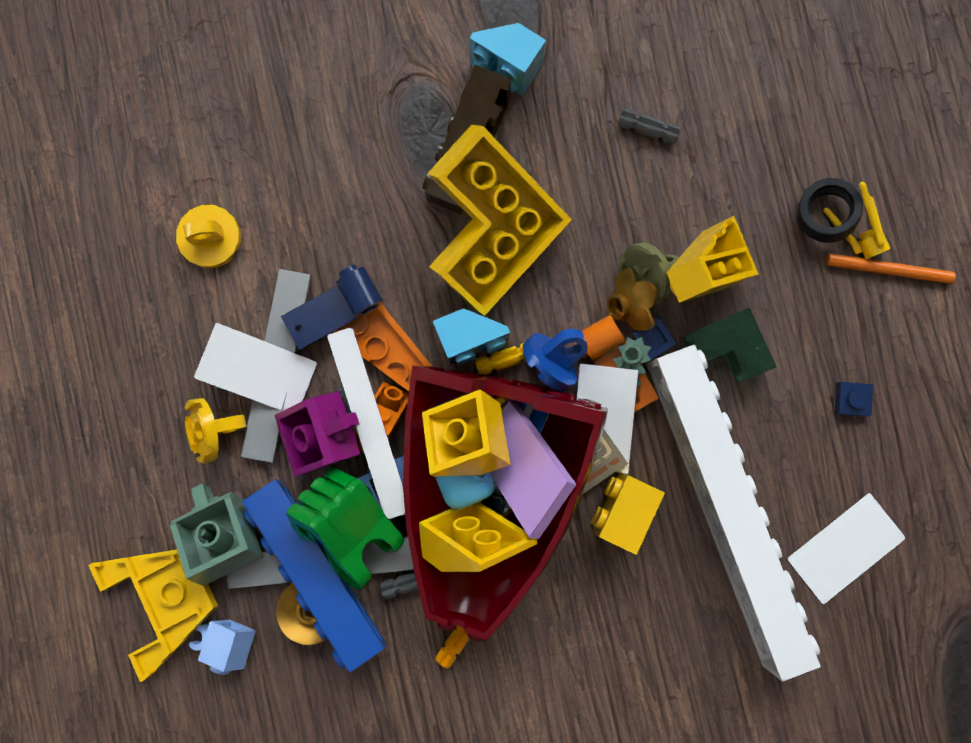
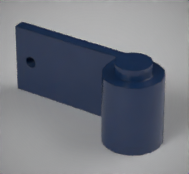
M351 265L343 269L339 273L340 278L336 281L337 285L281 316L300 351L373 311L384 302L365 267L357 268L356 265Z

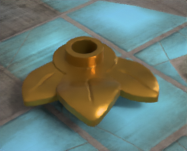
M631 268L622 270L615 279L616 291L608 298L606 303L608 314L614 320L627 321L635 330L644 331L651 329L655 323L649 309L657 301V288L650 281L636 282Z

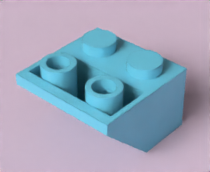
M519 23L473 32L469 38L470 64L472 68L474 65H478L510 78V93L516 92L523 96L542 67L546 40Z
M464 308L433 321L450 364L457 362L458 366L475 360V354L485 349L490 354L506 347V341L509 340L510 336L508 326Z

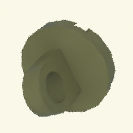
M647 242L635 243L627 247L625 252L620 255L618 259V274L624 269L631 268L636 282L644 280L653 283L658 292V298L655 303L657 305L666 300L671 293L670 280L666 272L679 257L670 254L663 255L655 246Z

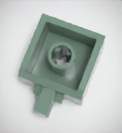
M203 483L191 489L195 507L191 508L190 512L172 520L170 524L187 580L205 586L263 558L254 528L249 524L243 513L247 510L242 503L244 499L233 492H229L221 497H214L211 488Z

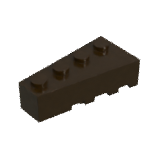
M474 65L468 83L462 92L456 114H453L449 122L445 142H441L435 156L437 162L471 125L484 126L495 138L510 103V78ZM427 174L422 187L426 190L427 201L461 215L463 209Z

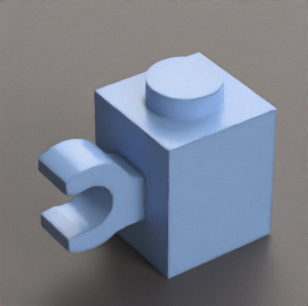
M231 619L210 621L209 625L201 624L196 629V631L201 632L202 641H192L189 643V647L195 651L201 650L198 661L209 665L210 671L221 675H227L230 671L244 669L256 630Z

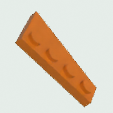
M382 304L373 311L335 331L338 332L352 328L361 356L407 391H409L412 366H432Z

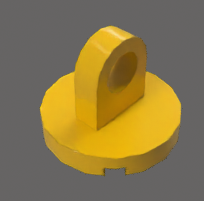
M200 205L189 210L181 218L176 229V243L181 254L189 262L202 268H218L229 263L236 251L239 250L241 245V229L237 220L227 210L216 205Z
M204 398L188 400L185 405V409L190 410V416L185 417L187 439L191 451L194 454H200L196 459L199 463L205 464L214 462L217 459L219 451L218 435L247 428L244 415L214 420L209 404Z

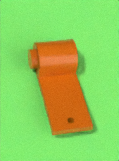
M609 314L582 330L588 345L583 359L589 356L597 366L617 368L613 359L622 356L618 347L625 345L626 340ZM645 373L638 375L641 385H638L636 388L637 397L635 399L634 412L659 399Z

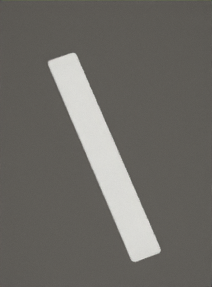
M347 328L329 334L328 341L351 413L356 412L360 423L356 428L382 510L388 519L404 515L403 485L352 328Z

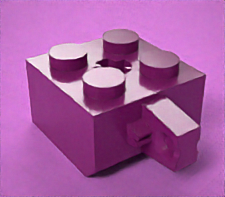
M340 391L304 400L274 415L294 477L331 466L360 454L358 440L352 428L360 425L356 412L347 415V406L342 399Z

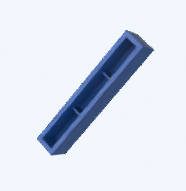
M274 479L243 500L242 503L247 509L243 512L245 518L253 528L258 527L264 536L261 539V543L265 550L271 556L275 554L280 561L279 572L287 583L293 582L299 593L296 595V598L306 612L310 610L317 620L314 623V627L323 640L329 639L335 650L332 652V655L341 669L347 668L349 672H352L388 647L350 585L331 567L323 549V544L318 539L315 542H310L306 539L302 540L291 527L286 512L296 501L285 484L280 480Z

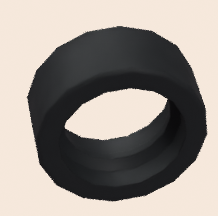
M826 178L816 181L805 190L800 198L797 216L800 228L809 238L818 242L834 243L844 240L854 232L861 219L863 200L860 192L847 181L838 178ZM823 195H835L844 199L850 209L847 220L836 227H824L816 223L810 214V206L816 198Z

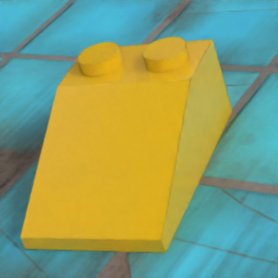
M480 502L458 510L451 508L419 522L422 557L441 572H480L537 545V539L528 537L525 530Z

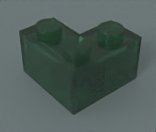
M750 307L682 337L686 347L695 344L697 351L701 350L707 361L724 354L736 382L751 379L777 367Z

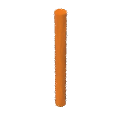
M828 253L825 259V265L947 284H953L956 279V273L953 271Z

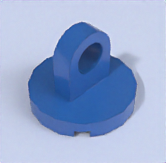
M566 329L552 339L541 333H534L524 342L523 354L529 367L533 368L536 366L541 372L537 376L544 384L551 389L563 392L576 383L577 375L573 364L582 358L588 349L586 338L582 331ZM572 342H576V343H577V344L574 345L573 347H569V348H565V347H564V346L567 345L568 343H572Z

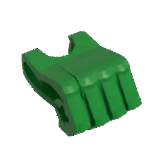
M332 467L324 475L326 480L321 477L317 478L310 486L312 491L307 489L302 492L298 497L300 505L295 503L290 506L286 515L291 523V527L302 540L306 539L310 542H315L318 539L323 544L325 554L334 571L348 585L362 590L371 579V573L362 561V551L366 543H375L384 552L391 553L398 552L405 541L401 533L384 514L366 485L358 478L336 467Z

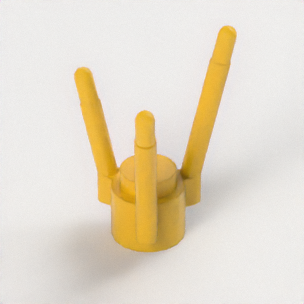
M861 182L859 188L872 229L859 234L860 241H857L852 234L845 239L851 245L855 255L862 252L865 259H868L891 248L882 230L874 198L868 193L866 183ZM829 208L823 209L824 214L835 227L842 224Z

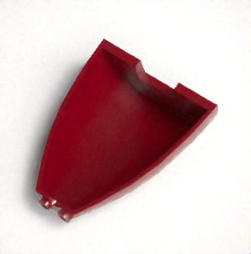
M412 366L405 421L403 492L406 529L412 563L426 619L437 622V626L445 630H456L457 626L465 629L468 638L475 641H486L519 605L548 565L570 526L594 464L607 419V407H601L602 404L590 399L578 398L576 400L575 394L564 391L560 392L549 387L509 378L487 376L486 379L483 378V374L476 372L444 370V368L432 366ZM481 389L494 399L498 396L503 397L506 401L501 405V409L509 401L516 400L534 405V410L549 413L541 431V436L572 477L576 486L541 537L537 539V545L480 572H441L422 557L419 522L451 508L444 501L435 477L429 473L422 412ZM513 511L504 517L524 530Z

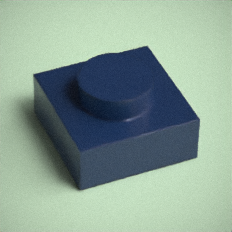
M660 317L654 320L655 325L651 329L637 330L631 334L633 340L642 337L644 345L651 347L648 353L651 360L677 344Z
M837 382L835 414L871 416L873 384Z

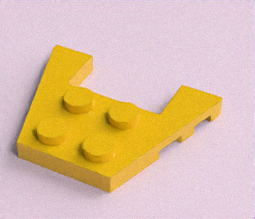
M177 549L95 562L88 565L100 592L106 591L131 578L158 639L128 655L140 682L150 678L218 607L209 584L203 586L186 579Z

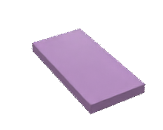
M509 401L502 411L511 465L491 472V475L528 537L539 539L576 486V483L520 405Z

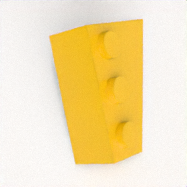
M735 216L702 231L666 272L670 280L671 291L677 297L679 303L730 288L759 275Z

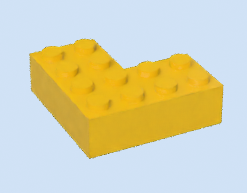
M471 125L427 173L472 218L429 267L472 308L485 316L572 219L484 126Z

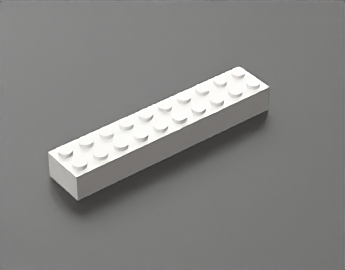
M694 344L647 363L646 366L762 666L782 682L821 667L817 655L820 654L819 646L811 634L808 635L804 625L807 622L806 613L801 604L795 602L791 592L795 589L793 580L788 571H783L779 558H782L781 549L774 538H770L766 528L770 525L768 516L763 507H758L754 497L757 494L756 485L752 477L745 474L741 464L745 462L743 452L737 443H733L729 433L732 431V424L728 415L725 412L722 413L717 400L720 399L718 388L713 381L709 382L705 369L708 368L704 353L701 350L697 351Z

